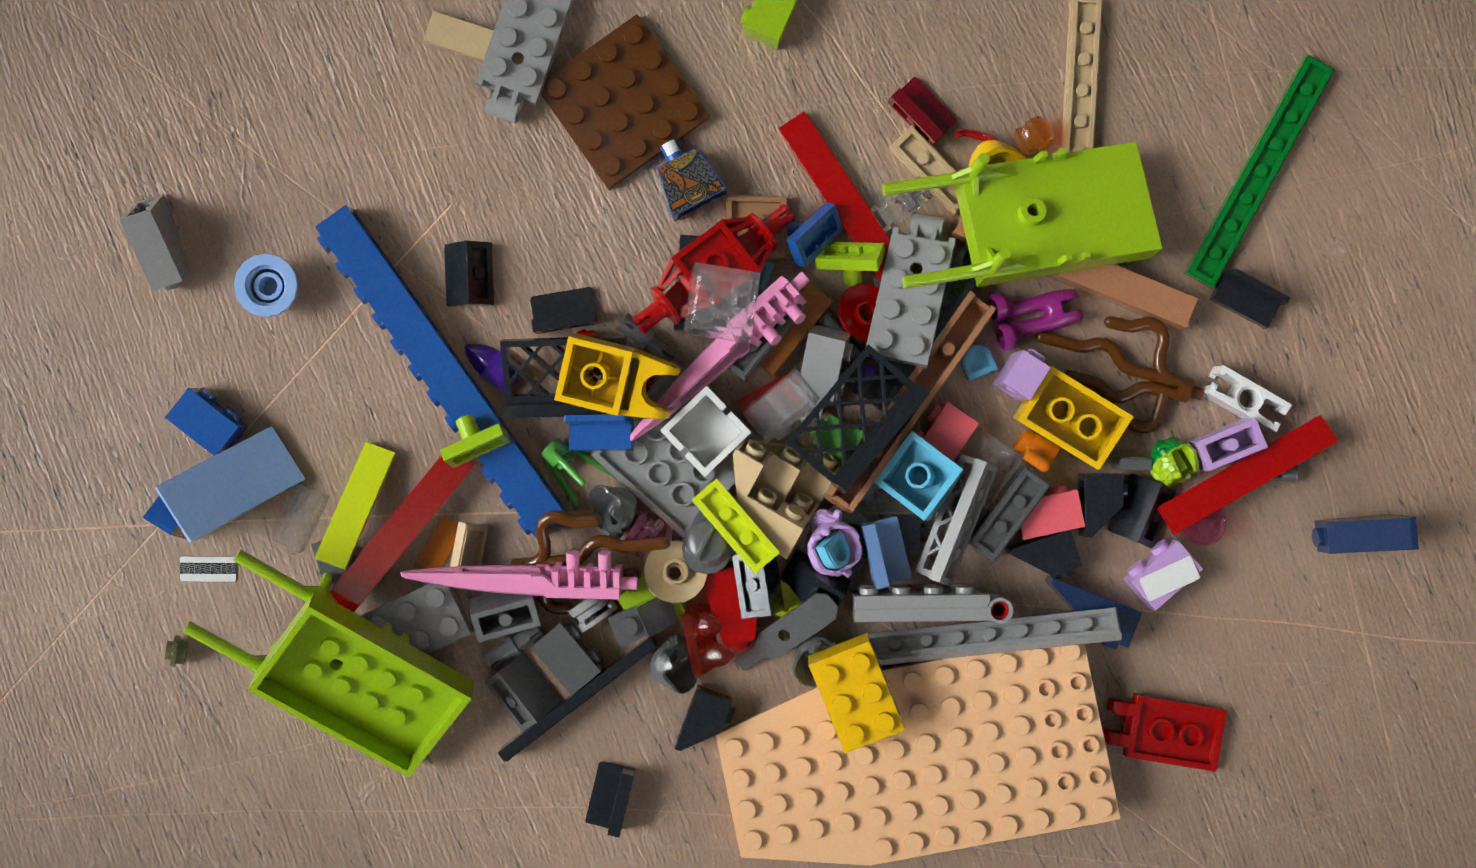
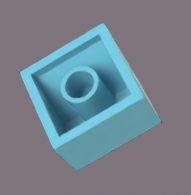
M911 431L874 483L922 520L928 521L932 520L950 496L964 469L917 433Z

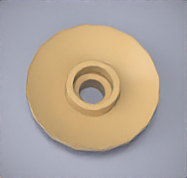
M670 541L668 549L652 551L648 555L644 566V578L650 592L660 600L669 603H684L696 597L704 587L707 574L695 572L687 565L683 558L682 541ZM669 570H678L680 577L672 579L669 576Z

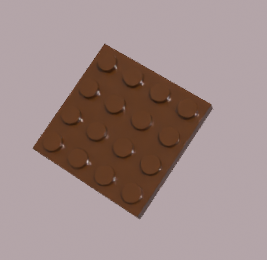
M638 14L548 76L541 94L608 190L661 154L660 147L673 139L679 141L710 119V115Z

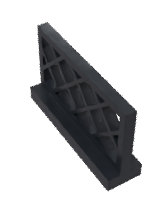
M627 335L591 336L627 346ZM568 337L502 339L500 341L506 404L503 405L504 418L564 417V415H604L608 413L554 400L556 393H549L540 385L549 374L557 381L559 380L560 374L554 368L564 358L565 350L561 346L567 345ZM538 346L535 351L530 348ZM543 346H551L561 355L552 366L537 354ZM509 347H520L529 355V358L521 367L510 358ZM532 359L546 370V373L538 382L523 370ZM518 375L532 386V389L527 394H514L513 381ZM535 389H536L540 394H532V393H533V392L535 391Z
M868 344L787 439L785 444L829 480L840 493L844 494L930 393L921 385L917 386ZM867 355L878 363L879 376L862 377L861 363ZM884 369L891 375H884ZM856 370L857 378H849ZM897 379L907 387L900 397H886L885 380ZM880 381L882 399L864 400L862 382ZM857 382L859 400L841 402L840 387L844 383ZM836 393V402L828 403V401ZM895 402L888 410L887 403ZM882 403L883 418L879 422L866 423L864 404ZM859 405L861 423L843 424L842 406ZM837 406L838 425L820 426L819 412L822 408ZM815 418V424H816V426H815V427H807V426L811 423V421ZM861 427L863 439L861 444L855 447H845L844 429ZM866 427H874L867 435ZM839 429L840 448L822 449L821 430ZM816 431L818 449L804 450L795 440L802 432ZM846 451H854L846 460ZM841 452L842 466L834 475L824 467L823 453ZM810 454H818L819 462Z

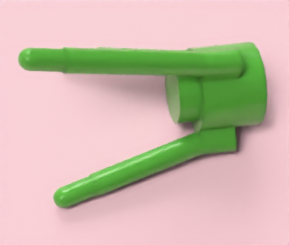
M556 438L541 453V456L546 460L544 465L553 473L576 508H580V502L560 473L561 470L565 469L581 486H585V480L569 464L574 458L570 453H573L613 478L615 477L585 452L569 451V440L563 443L559 438Z

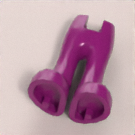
M1076 289L1056 290L1020 300H1008L1003 293L991 294L990 306L992 305L996 308L991 316L994 323L1033 312L1042 311L1044 313L1037 318L997 325L995 333L1003 352L1016 348L1018 340L1023 337L1064 328L1083 320V310L1063 313L1061 303L1064 304L1080 298Z

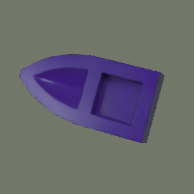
M482 344L465 345L467 358L475 371L483 379L505 393L501 352ZM518 375V376L514 379V381H513V386L515 385V383H516L517 380L519 379L520 375Z

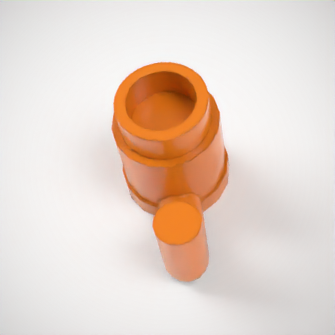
M1026 428L1018 437L1012 449L1019 453V457L1036 467L1039 471L1046 472L1051 468V463L1060 447L1037 432L1033 433Z

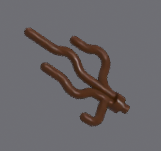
M1108 316L1104 319V325L1107 328L1122 332L1154 331L1157 335V343L1153 355L1154 369L1129 362L1118 345L1107 338L1094 337L1087 340H1077L1045 331L1035 334V340L1039 343L1073 352L1088 353L1095 350H1103L1110 355L1114 364L1121 372L1129 376L1149 380L1135 383L1122 391H1115L1102 379L1072 370L1064 372L1067 376L1085 387L1095 390L1101 397L1112 403H1125L1144 393L1157 395L1151 418L1148 421L1132 419L1129 423L1128 428L1133 432L1148 434L1157 430L1164 420L1169 399L1187 403L1190 398L1201 400L1204 388L1194 386L1193 379L1176 375L1167 368L1166 355L1169 348L1170 335L1162 321L1155 318L1142 317L1134 320H1125Z
M557 510L544 513L536 523V537L539 545L538 553L530 558H513L511 565L536 566V564H549L553 567L556 562H563V566H567L566 554L550 556L551 540L548 532L549 525L559 523L570 528L580 529L598 527L602 523L601 516L597 514L575 516L565 511ZM597 535L589 538L578 550L579 564L585 562L594 550L601 547L619 553L665 550L670 547V540L667 537L621 540L610 535ZM636 568L623 569V577L639 578V571ZM538 596L541 606L552 614H569L568 611L573 608L570 602H555L552 598Z

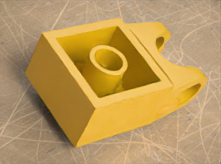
M574 333L568 336L554 400L616 416L669 419L670 410L648 397L646 382L649 377L654 375L678 376L681 367L637 348ZM596 367L603 373V377L598 381L593 380L594 375L590 374V370Z

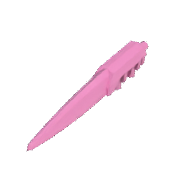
M803 272L799 273L791 282L780 276L727 324V329L684 370L656 403L669 409L671 415L696 396L703 388L708 386L737 359L743 358L750 350V343L758 347L762 343L759 339L764 336L772 346L777 345L782 337L773 326L777 323L782 326L786 322L783 317L787 314L796 324L803 322L806 318V315L797 305L800 303L803 306L807 302L799 291L810 280ZM643 418L631 433L630 440L633 441L665 419Z
M568 550L566 552L567 566H563V562H556L553 567L549 564H536V566L482 565L426 568L400 572L401 576L405 579L482 592L545 596L546 598L620 599L622 589H638V577H623V564H616L615 567H611V552L607 550L598 552V566H594V563H588L587 566H579V551Z

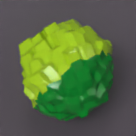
M1178 437L1158 440L1151 450L1149 458L1152 459V470H1150V474L1159 483L1162 482L1167 487L1182 483L1185 479L1193 477L1194 473L1196 474L1200 471L1197 450L1190 443Z

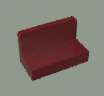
M913 77L902 89L899 88L888 101V104L909 126L913 125L932 146L957 122L952 113L916 77Z

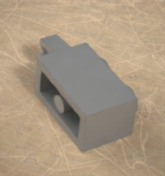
M814 325L808 333L797 392L806 394L807 398L812 399L810 412L844 374L845 362L850 363L854 344H850L851 334L848 332ZM847 383L840 387V392H844ZM835 393V394L833 395V397L828 401V403H829V402H834V400H835V398H836V393ZM823 407L819 412L820 418L824 415L826 407Z

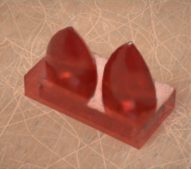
M699 603L680 614L694 674L704 675L715 667L728 664L734 658L735 654L730 649L718 643L717 634L721 631L723 623L711 613L709 603Z

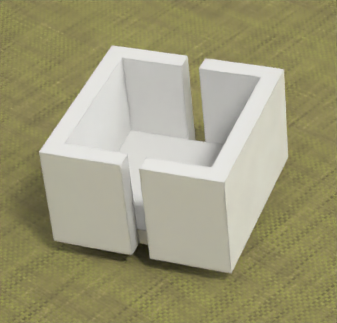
M707 386L660 430L679 451H682L685 447L690 451L685 457L704 477L751 433L732 411L727 416L722 412L727 406Z

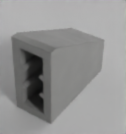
M164 194L134 203L119 221L152 291L163 288L164 291L178 288L183 284L182 281L189 273Z

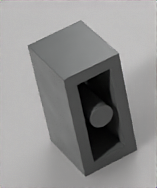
M490 593L470 599V616L478 642L541 626L539 607L536 597L533 595Z
M563 619L535 642L531 648L572 696L601 672L603 666L600 662L603 659L593 646L587 648L580 638L583 635L577 626L572 622L567 624Z

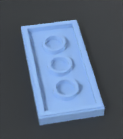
M271 426L161 483L155 489L188 542L192 543L302 483L305 478Z

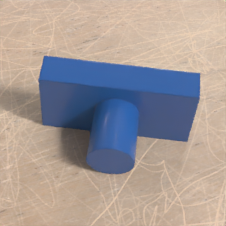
M823 204L805 222L795 220L789 223L787 228L789 237L786 240L796 265L803 267L808 265L844 230L835 204Z

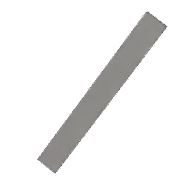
M1116 607L1011 618L1008 622L1002 624L993 621L868 634L880 665L1122 640Z

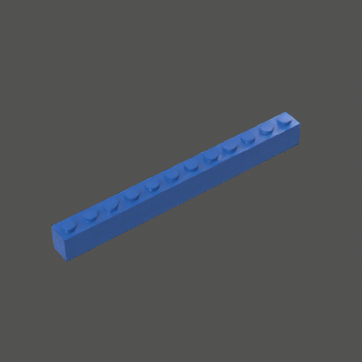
M345 205L316 225L315 228L320 234L317 237L318 242L327 253L332 251L338 259V262L335 263L337 269L346 279L350 277L357 286L353 289L355 294L363 304L369 303L375 311L372 317L382 330L387 328L393 337L390 343L399 355L405 354L412 363L408 366L409 370L418 381L424 380L429 387L426 393L436 407L441 405L448 415L445 417V420L450 428L456 433L459 431L456 420L465 415H474L480 431L498 423L507 431L510 443L478 458L484 465L481 468L484 476L491 484L496 482L502 490L499 496L509 509L514 507L521 517L517 521L527 535L532 533L536 538V523L544 513L553 510L568 513L356 212ZM553 523V524L549 525L548 529L551 528V527H552L553 525H555L556 523Z

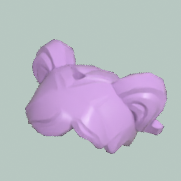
M828 509L818 510L812 516L810 524L811 531L813 532L807 544L810 562L813 568L821 574L836 577L845 575L848 578L852 574L851 567L860 560L862 555L860 536L856 529L842 522L841 510L836 509L834 513ZM841 530L850 549V558L845 567L829 569L823 564L815 547L832 531Z

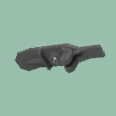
M816 592L805 602L760 631L755 644L735 657L734 660L745 671L763 658H779L837 618L838 605L829 594ZM781 630L788 631L790 636H785Z

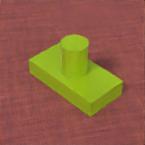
M830 242L816 256V268L843 270L845 285L854 286L859 283L861 284L863 282L862 271L879 270L885 256L884 243Z
M465 415L456 420L462 440L440 449V453L444 462L454 468L511 441L507 431L499 423L480 431L474 415Z

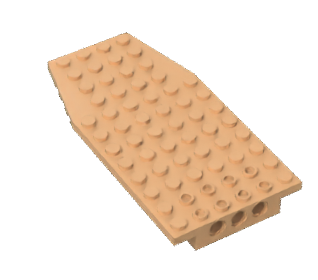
M1085 644L928 660L884 668L882 670L903 719L905 731L846 754L818 687L809 691L806 690L792 699L776 704L762 713L731 725L716 735L741 858L871 866L1121 819Z

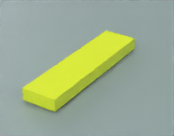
M365 441L316 553V560L347 570L396 456L395 452Z

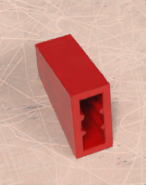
M730 564L716 573L707 574L704 590L724 648L732 647L733 651H738L751 645L750 641L755 639L757 617L741 618L734 566Z

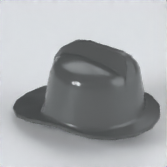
M699 511L684 537L682 545L683 558L687 565L695 572L702 574L716 573L726 566L734 550L703 513Z

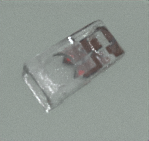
M929 189L891 195L876 203L870 210L885 233H887L934 196Z

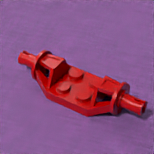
M782 204L763 220L754 213H750L746 217L720 220L670 258L657 286L650 288L654 302L632 317L635 325L637 326L645 319H648L639 327V330L645 334L665 317L673 323L679 324L683 318L712 310L761 272L770 252L775 251L778 246L773 235L789 223L795 221L792 212L790 211L780 219L789 209L785 204ZM746 228H751V230L741 234L740 236L736 234ZM675 280L676 283L664 294L663 292Z

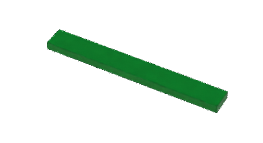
M1306 55L1302 59L1184 274L1209 288L1215 287L1335 69L1310 55Z

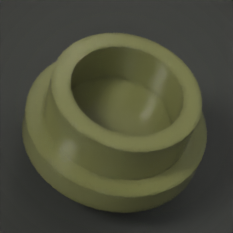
M175 635L174 641H167L165 660H170V667H176V664H185L188 639H181L180 635Z

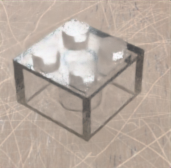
M695 262L691 273L683 333L748 343L752 337L761 273Z

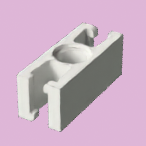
M1224 365L1214 366L1208 377L1215 379L1216 376H1219L1231 384V389H1229L1226 395L1216 391L1218 385L1212 382L1211 385L1202 386L1204 388L1203 396L1240 418H1256L1260 429L1265 432H1277L1281 424L1266 419L1259 414L1258 410L1265 403L1272 406L1274 412L1286 415L1292 404ZM1243 391H1246L1250 397L1249 404L1246 407L1240 403V394Z

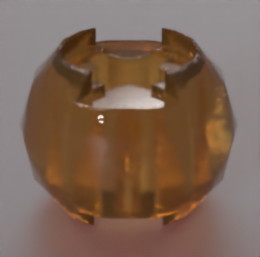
M1036 116L1025 122L1024 126L1015 129L1014 140L1021 152L1033 155L1042 150L1044 146L1053 143L1055 133L1053 126L1047 119Z

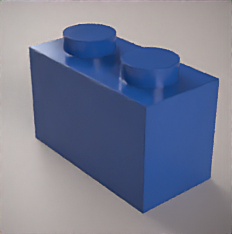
M204 387L201 389L187 388L165 418L213 456L234 446L248 428L247 425L241 422L242 415L231 407H222L216 402L218 397Z

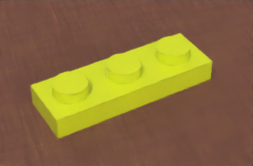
M717 478L691 500L754 574L780 553Z

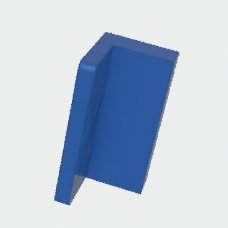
M612 414L564 415V423L569 425V451H634V440H630V435L634 430V419L630 416H616Z

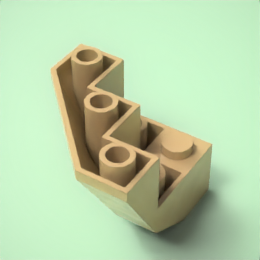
M744 439L733 453L737 503L780 552L779 555L787 559L809 525L812 516L824 499V494L832 483L786 444ZM802 447L804 450H816L812 448ZM823 453L824 467L834 475L842 464L832 454ZM810 454L819 462L818 454Z

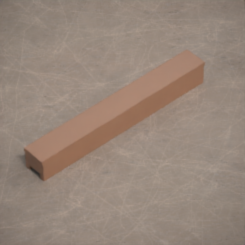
M960 213L954 230L950 233L949 237L966 243L967 240ZM1115 264L1046 276L1142 316L1155 318L1162 321L1164 325L1177 330L1188 328V322L1198 300L1194 296Z
M972 291L968 293L933 342L928 368L916 366L908 377L917 386L921 385L930 394L851 488L842 494L831 484L823 496L825 499L848 515L854 511L995 312V307L986 305L975 297V293ZM903 385L894 398L900 397L907 387ZM890 402V404L887 406L888 410L893 406L895 402ZM883 413L876 422H879L883 418Z

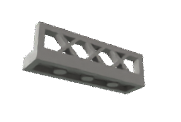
M961 454L958 465L964 470L950 496L938 512L915 572L925 575L929 579L952 586L998 470V467L977 458L974 459L964 454ZM971 464L973 465L967 481H965L963 475L967 465ZM961 495L954 512L952 507L954 498ZM946 525H949L945 537L942 541V538L940 536L942 528ZM937 554L932 570L930 571L927 569V566L929 564L931 556Z

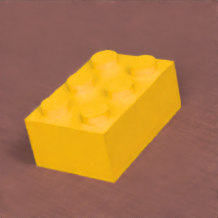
M1050 366L1051 368L1032 398L1023 401L1012 418L1091 467L1100 470L1134 416L1053 366Z
M868 633L808 656L809 668L845 754L905 731L903 719Z

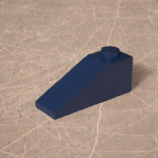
M1047 575L1045 582L1073 612L1116 607L1122 640L1099 643L1116 650L1118 645L1129 648L1142 612Z

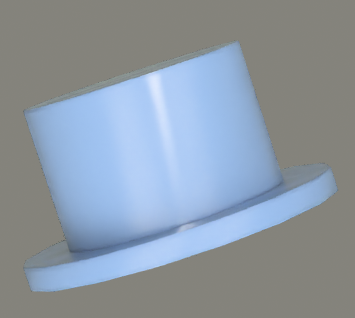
M271 254L255 255L243 262L236 272L234 280L235 295L241 306L251 314L262 317L277 316L288 310L296 299L299 287L297 274L292 266L281 257Z

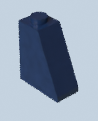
M1380 514L1315 520V528L1312 530V541L1315 547H1317V551L1328 554L1419 549L1416 517Z

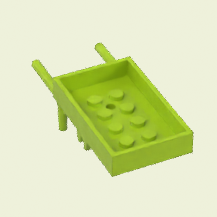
M1137 142L1067 152L1065 147L1059 148L1057 152L1048 154L1046 150L1041 151L1034 158L987 165L990 160L989 155L981 153L971 167L960 169L959 172L882 184L884 196L954 185L972 265L902 276L904 289L975 278L977 287L1150 259L1163 249ZM1028 210L1033 211L1035 216L1030 215Z
M240 549L233 561L306 603L279 640L273 642L268 655H251L191 621L188 622L183 633L253 670L254 675L248 687L249 692L410 778L471 701L474 681L410 645L409 634L404 631L400 636L394 634L390 623L387 622L383 628H380L338 604L330 593L333 582V575L331 573H324L318 586H304Z

